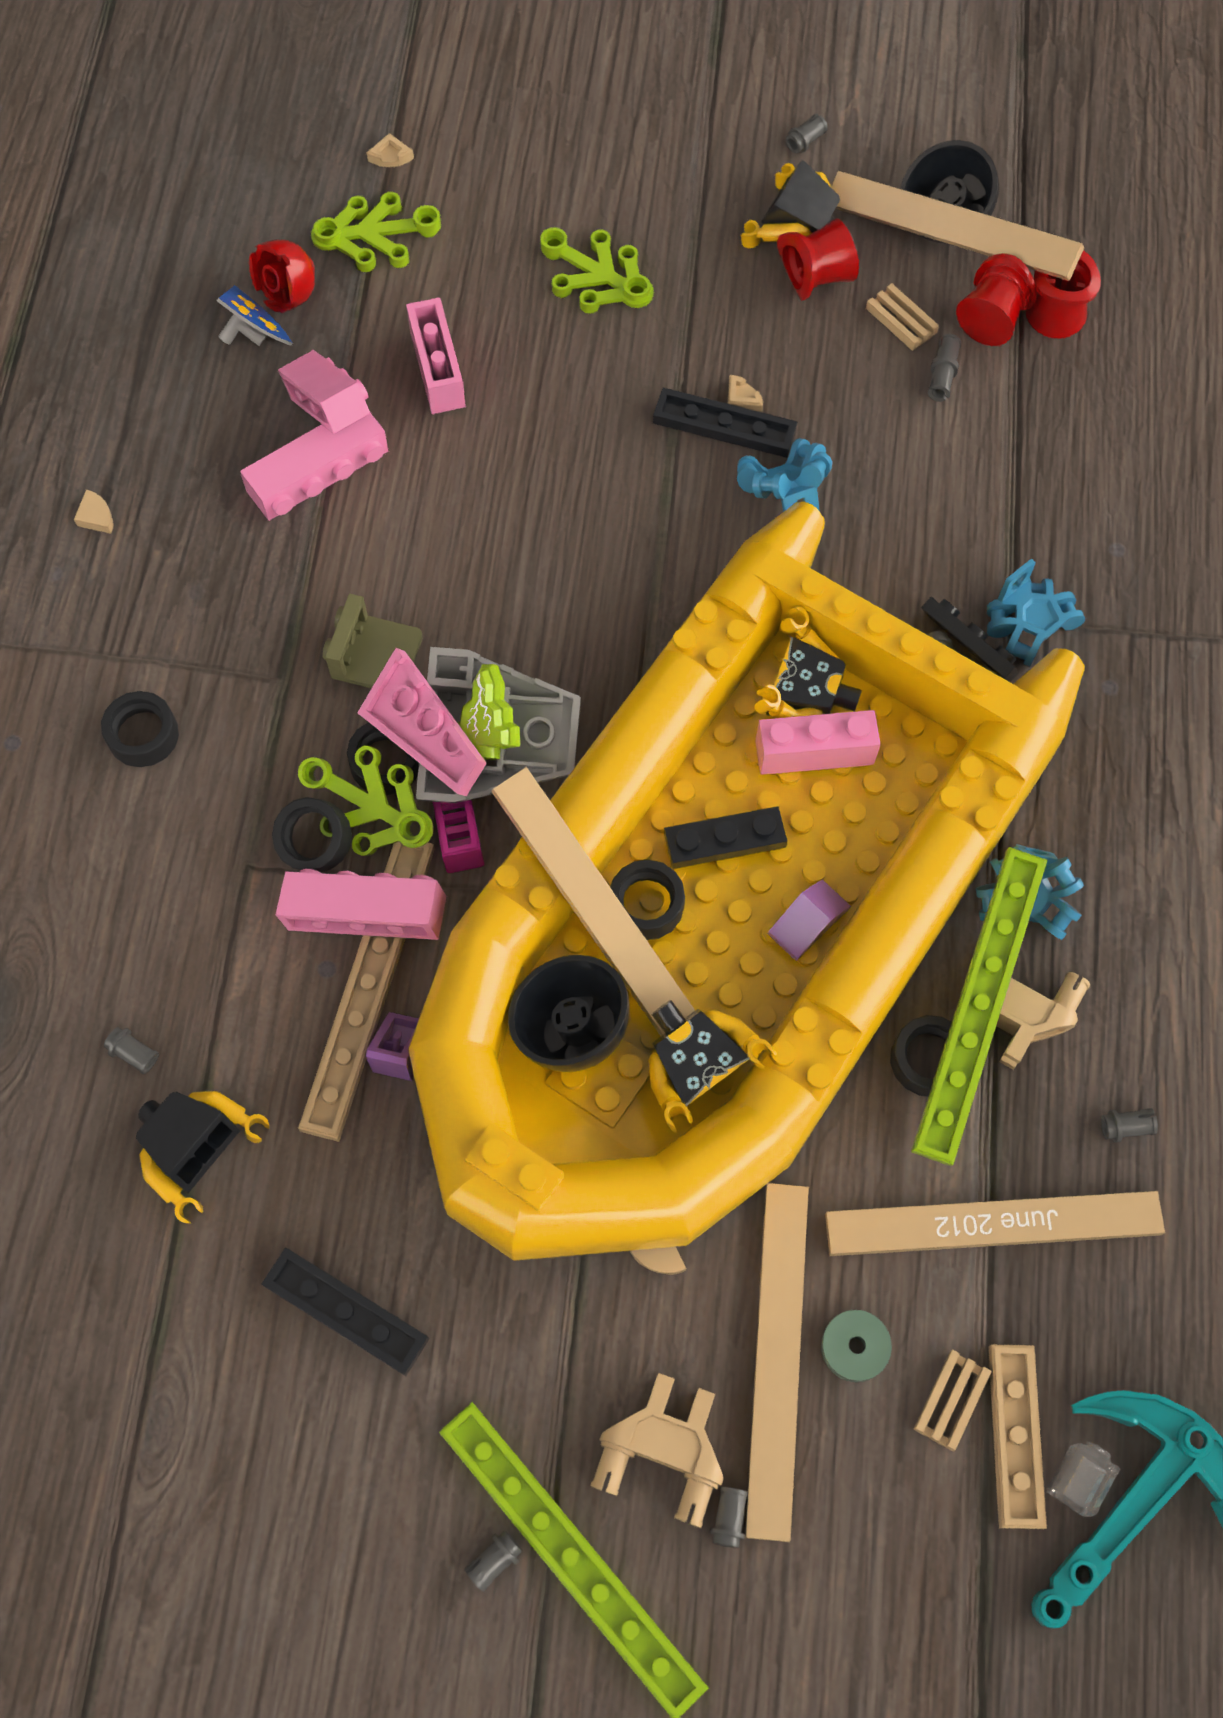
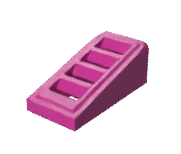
M472 799L458 803L433 801L446 872L455 873L482 867L484 859ZM465 807L464 811L443 814V811ZM468 821V823H465V824H460V825H455V826H451V827H446L447 825H452V824H457V823H462V822ZM470 836V838L449 842L452 839Z

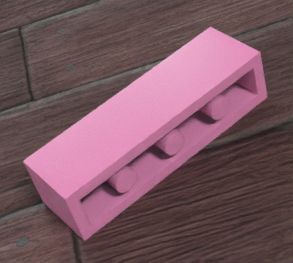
M371 413L334 434L321 424L241 470L240 473L246 491L268 521L278 515H284L295 505L309 497L319 495L326 487L338 480L348 478L354 471L369 462L372 463L379 460L383 454L388 452L385 430Z
M303 869L300 872L285 871L275 915L288 931L439 940L447 896L438 881L426 875H415L412 878H397L388 873H377L375 876H359L351 871H339L337 874H322L314 869Z

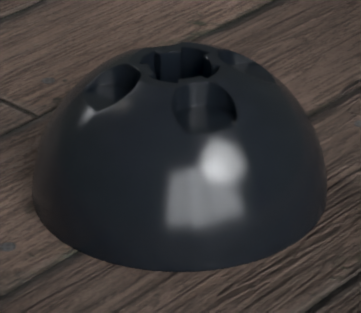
M951 140L936 144L920 154L905 173L900 189L991 216L998 200L999 177L992 158L983 148L972 142ZM919 235L920 237L932 242L944 243L935 239Z
M568 955L553 959L532 971L517 988L508 1012V1026L515 1045L527 1058L544 1068L559 1072H576L591 1068L614 1052L626 1032L630 1015L628 992L618 972L608 963L598 958L586 955Z

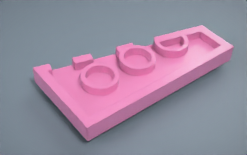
M395 648L357 713L459 795L467 796L487 763L404 650Z

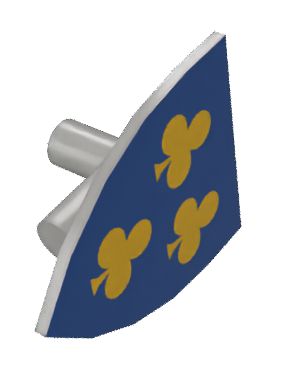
M235 285L217 299V302L233 313L219 334V338L224 343L230 345L240 331L258 346L262 344L266 336L290 346L293 344L275 319Z

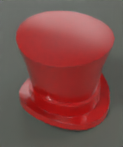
M835 218L822 228L807 236L798 232H787L781 234L777 239L779 255L801 301L808 299L813 288H816L818 285L834 282H852L857 279L859 274L857 250L848 228L840 219Z
M1084 250L1070 281L1036 270L1034 272L1033 279L1036 285L1037 298L1033 306L1026 310V316L1030 325L1038 333L1054 339L1070 337L1081 330L1086 323L1087 303L1096 297L1100 289L1101 278L1096 263Z
M996 254L987 258L979 266L974 277L975 288L956 307L957 320L964 332L976 342L987 346H1000L1007 343L1013 336L1020 311L1030 309L1037 298L1036 285L1028 267L1013 255Z

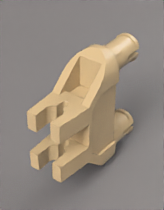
M1068 972L1054 1000H1050L1011 978L996 1026L1013 1035L999 1062L1014 1070L1030 1043L1059 1035L1074 1028L1078 1021L1076 1009L1089 989L1090 982L1083 977L1076 988L1073 989L1079 975Z
M658 1373L647 1407L615 1424L601 1434L600 1441H602L601 1446L604 1447L590 1486L602 1491L606 1476L610 1473L611 1477L606 1493L617 1496L629 1457L634 1458L635 1455L685 1473L684 1477L688 1480L674 1518L686 1522L691 1505H694L695 1508L689 1524L702 1528V1521L712 1490L718 1489V1486H722L723 1483L720 1466L704 1429L715 1394L698 1388L688 1420L684 1422L663 1414L675 1379Z

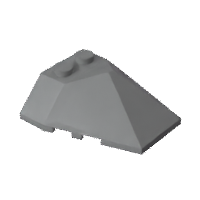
M430 647L427 682L457 723L460 721L462 706L471 699L472 684L481 665H498L505 683L504 700L513 708V723L520 727V747L501 749L499 760L484 759L487 764L467 796L457 794L419 763L416 800L458 803L493 794L491 791L525 767L528 768L537 783L568 776L575 767L581 697L540 679H534L517 672L509 666L500 665L481 657L480 654L470 650Z

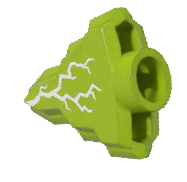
M495 664L481 665L472 684L471 699L462 706L460 721L458 722L483 759L491 760L500 759L501 749L520 747V727L513 723V708L504 700L505 683L498 665Z

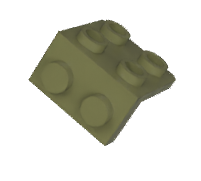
M349 593L345 606H340L335 616L336 630L333 638L328 637L324 644L323 659L327 662L331 679L372 689L395 648L404 650L413 663L415 662L423 639L422 631L417 627L368 616L364 597Z

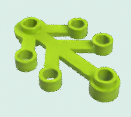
M384 193L381 196L380 202L370 213L367 200L362 196H354L348 200L347 206L335 219L325 217L316 221L311 231V238L313 244L321 250L330 251L337 249L355 260L357 269L362 272H370L376 267L375 254L371 249H361L349 240H363L389 256V262L393 267L403 268L409 263L407 247L402 244H395L384 236L418 232L423 237H433L441 228L440 212L434 206L423 205L415 210L413 218L381 222L387 215L393 216L401 211V200L397 193ZM353 219H363L358 225L348 226Z
M548 228L541 234V251L548 259L558 260L562 258L587 272L574 275H555L552 279V292L555 296L565 298L572 293V289L605 284L615 288L599 292L587 289L581 292L579 297L580 309L589 314L595 313L600 305L624 302L629 307L641 308L652 301L654 289L648 278L639 273L637 264L638 250L634 246L624 245L618 251V264L625 269V278L614 270L610 252L611 236L607 231L596 230L591 234V249L597 253L598 262L568 246L567 235L562 229ZM602 240V241H605V242H603V243H598V242H596V241ZM565 284L567 286L559 287L558 285ZM586 300H593L594 302H592V303H587V302H585V301H586Z
M362 746L355 753V762L362 769L368 793L333 774L331 765L324 759L311 757L305 759L300 764L298 777L305 787L312 789H322L325 787L361 807L360 809L344 813L350 822L351 828L378 819H382L393 826L374 834L362 832L355 835L352 840V848L356 854L370 856L378 848L396 842H401L409 848H419L427 844L433 835V822L427 813L418 810L410 786L414 774L409 766L395 764L390 767L387 773L389 783L395 786L400 806L399 811L388 805L378 769L381 763V753L375 747ZM367 751L373 754V760L369 765H366L363 761V756ZM317 767H321L323 770V777L319 781L314 777V771ZM399 769H403L406 775L402 783H398L395 778V774ZM324 816L320 821V830L323 835L332 837V832L328 828L329 820ZM415 821L420 825V832L416 836L410 832V826ZM364 837H367L370 841V847L367 851H363L360 847V842Z

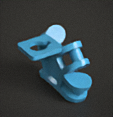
M799 438L792 444L790 455L784 465L768 469L761 465L753 456L742 457L737 464V482L744 491L754 493L756 498H767L770 493H773L776 499H781L783 512L802 498L804 502L812 504L820 512L817 488L831 471L832 459L826 454L824 445L819 443H812L810 445L808 440Z
M1030 559L1005 580L998 599L991 601L987 605V615L991 617V621L987 624V634L991 637L1001 638L1013 633L1006 650L1011 655L1025 660L1024 665L1029 667L1041 643L1060 627L1067 631L1073 630L1085 622L1083 612L1075 609L1074 605L1077 600L1072 592L1066 591L1054 594L1052 579L1043 578L1041 583H1031L1030 576L1036 564L1033 559ZM1015 612V618L1007 617ZM1022 631L1036 636L1032 647L1018 641Z
M1016 844L1014 849L1047 860L1029 921L1040 923L1055 937L1063 940L1067 934L1064 931L1072 920L1077 922L1082 915L1061 899V897L1077 892L1084 884L1079 877L1075 878L1069 869L1072 864L1067 857L1058 859L1052 852ZM995 858L989 862L996 874L999 875L1003 859L998 861ZM1055 876L1060 885L1053 888L1047 878ZM996 883L976 888V896L982 900L983 909L979 911L981 921L985 919ZM1053 903L1060 911L1053 920H1050L1043 914Z

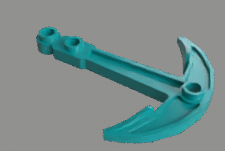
M1125 1390L1104 1392L1087 1397L1071 1405L1073 1414L1103 1416L1129 1427L1137 1426L1138 1424L1159 1439L1161 1446L1086 1542L1079 1543L1050 1577V1588L1040 1590L1035 1594L1031 1609L1034 1618L1041 1625L1054 1629L1064 1626L1070 1619L1071 1607L1080 1606L1088 1599L1109 1574L1112 1562L1192 1474L1195 1473L1216 1498L1210 1504L1223 1528V1438L1207 1421L1194 1411L1161 1395ZM1194 1431L1200 1433L1203 1437V1445L1199 1449L1193 1447L1190 1442V1435ZM1080 1565L1086 1566L1090 1572V1578L1084 1584L1078 1582L1075 1576V1571ZM1050 1600H1056L1060 1604L1061 1612L1056 1618H1050L1046 1612V1605Z

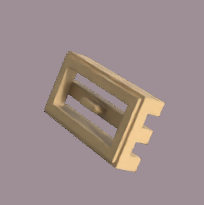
M892 283L887 286L886 292L882 290L877 294L876 299L872 297L867 301L866 309L912 351L938 332L939 325ZM882 305L887 307L896 316V318L893 315H891ZM907 325L915 334L918 335V337L911 333L905 326Z
M952 1349L944 1362L913 1430L945 1448L955 1451L992 1371L975 1364V1361L960 1356V1353ZM957 1365L962 1370L933 1430L927 1424L954 1366ZM972 1373L977 1377L948 1438L943 1433Z

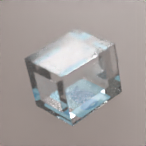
M1089 1441L1086 1445L1077 1443L1069 1447L1045 1492L1083 1517L1096 1516L1121 1468L1109 1461L1111 1455L1102 1447Z

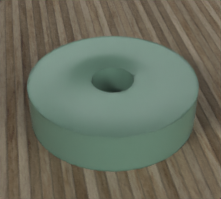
M849 1310L837 1315L827 1325L822 1335L821 1352L826 1365L836 1376L849 1382H864L874 1378L884 1370L891 1356L892 1343L887 1328L880 1319L866 1311ZM856 1338L863 1343L864 1349L862 1353L855 1354L850 1350V1339Z

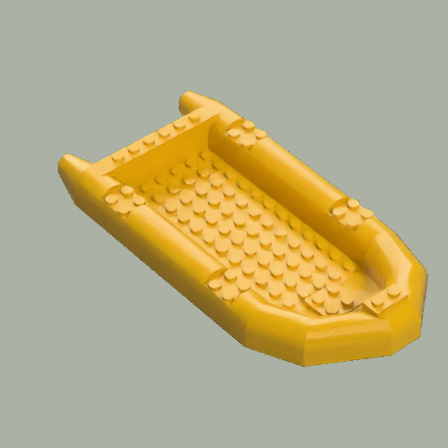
M794 503L747 539L702 599L696 604L693 611L675 632L671 640L550 801L609 887H611L613 878L621 868L634 861L649 859L662 862L672 869L664 838V828L779 807L788 841L786 848L673 869L683 882L685 905L681 921L672 932L659 939L647 940L695 1011L699 1009L705 1013L715 1009L740 1019L760 1039L768 1041L777 1051V1056L773 1055L770 1050H763L758 1055V1060L766 1067L765 1069L758 1068L749 1059L690 1103L687 1107L692 1115L693 1122L690 1124L684 1114L676 1115L672 1122L677 1132L669 1128L664 1117L665 1111L661 1108L650 1086L649 1057L655 1050L652 1043L661 1036L628 989L630 1004L628 1026L618 1047L605 1060L585 1070L559 1072L544 1068L527 1058L515 1045L508 1026L510 1003L522 981L544 963L568 955L592 956L608 963L610 966L612 965L529 845L521 837L517 845L451 931L408 1048L447 1215L513 1261L687 1246L790 1167L1065 737L1084 673L1085 665L1079 656L1068 649L1055 648L1015 683L1008 682L811 569L823 534L825 521L819 510L810 503ZM795 607L804 608L809 616L808 625L811 626L839 659L846 664L841 684L862 690L855 712L875 710L881 745L874 765L760 775L755 742L759 720L775 718L766 715V713L761 714L755 711V703L763 699V697L757 695L756 691L766 685L774 686L790 638H795L796 632L786 633L781 629L782 620L787 618L793 619L788 614V610ZM833 705L830 714L854 711ZM823 879L851 907L796 961L767 933L803 891ZM649 880L638 881L630 885L625 891L623 898L624 907L627 912L633 917L643 920L657 919L664 915L669 909L671 902L670 894L666 887L658 882Z

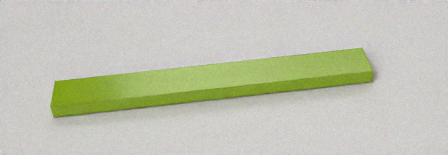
M1008 847L1005 852L914 1140L912 1153L948 1166L954 1164L1046 867V859Z
M470 1403L439 1433L670 1717L679 1718L708 1689L707 1685L474 1403Z

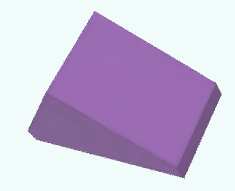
M822 879L803 891L767 934L797 961L851 906Z
M392 1012L388 1013L367 1048L366 1058L372 1072L412 1081L414 1073L408 1048L417 1026L418 1018Z

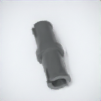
M945 334L943 338H940L937 357L933 359L930 370L933 375L928 389V396L934 401L942 402L950 397L952 380L958 373L959 364L957 357L961 347V339L954 334Z

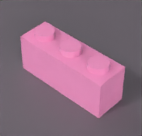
M435 298L406 304L410 333L431 413L435 414L466 407L463 380L441 299Z
M315 350L278 369L291 400L333 434L370 413L365 402L368 399V394L359 379H352L344 368L339 369L329 357L325 359Z
M875 710L759 720L755 740L760 775L874 765L881 745Z

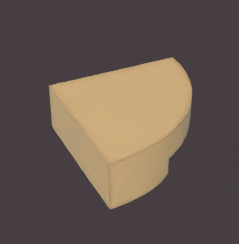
M391 134L385 136L367 152L368 161L382 167L401 166L414 159L413 150Z
M729 375L728 404L762 412L763 400L759 391H756L747 384L746 379Z
M86 490L74 518L76 525L111 534L113 519L107 503L98 494Z
M676 1247L630 1251L640 1265L651 1271L667 1275L686 1271V1266Z

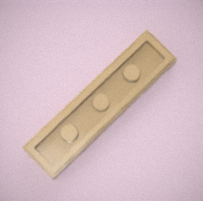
M990 1345L988 1350L989 1367L992 1371L990 1374L999 1528L1047 1529L1034 1345Z

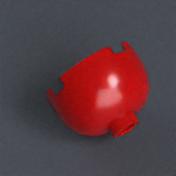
M282 239L266 241L255 246L257 248L256 252L251 253L249 257V272L255 290H262L269 299L264 300V304L274 312L284 313L295 309L307 301L315 286V268L313 261L307 253L296 243Z

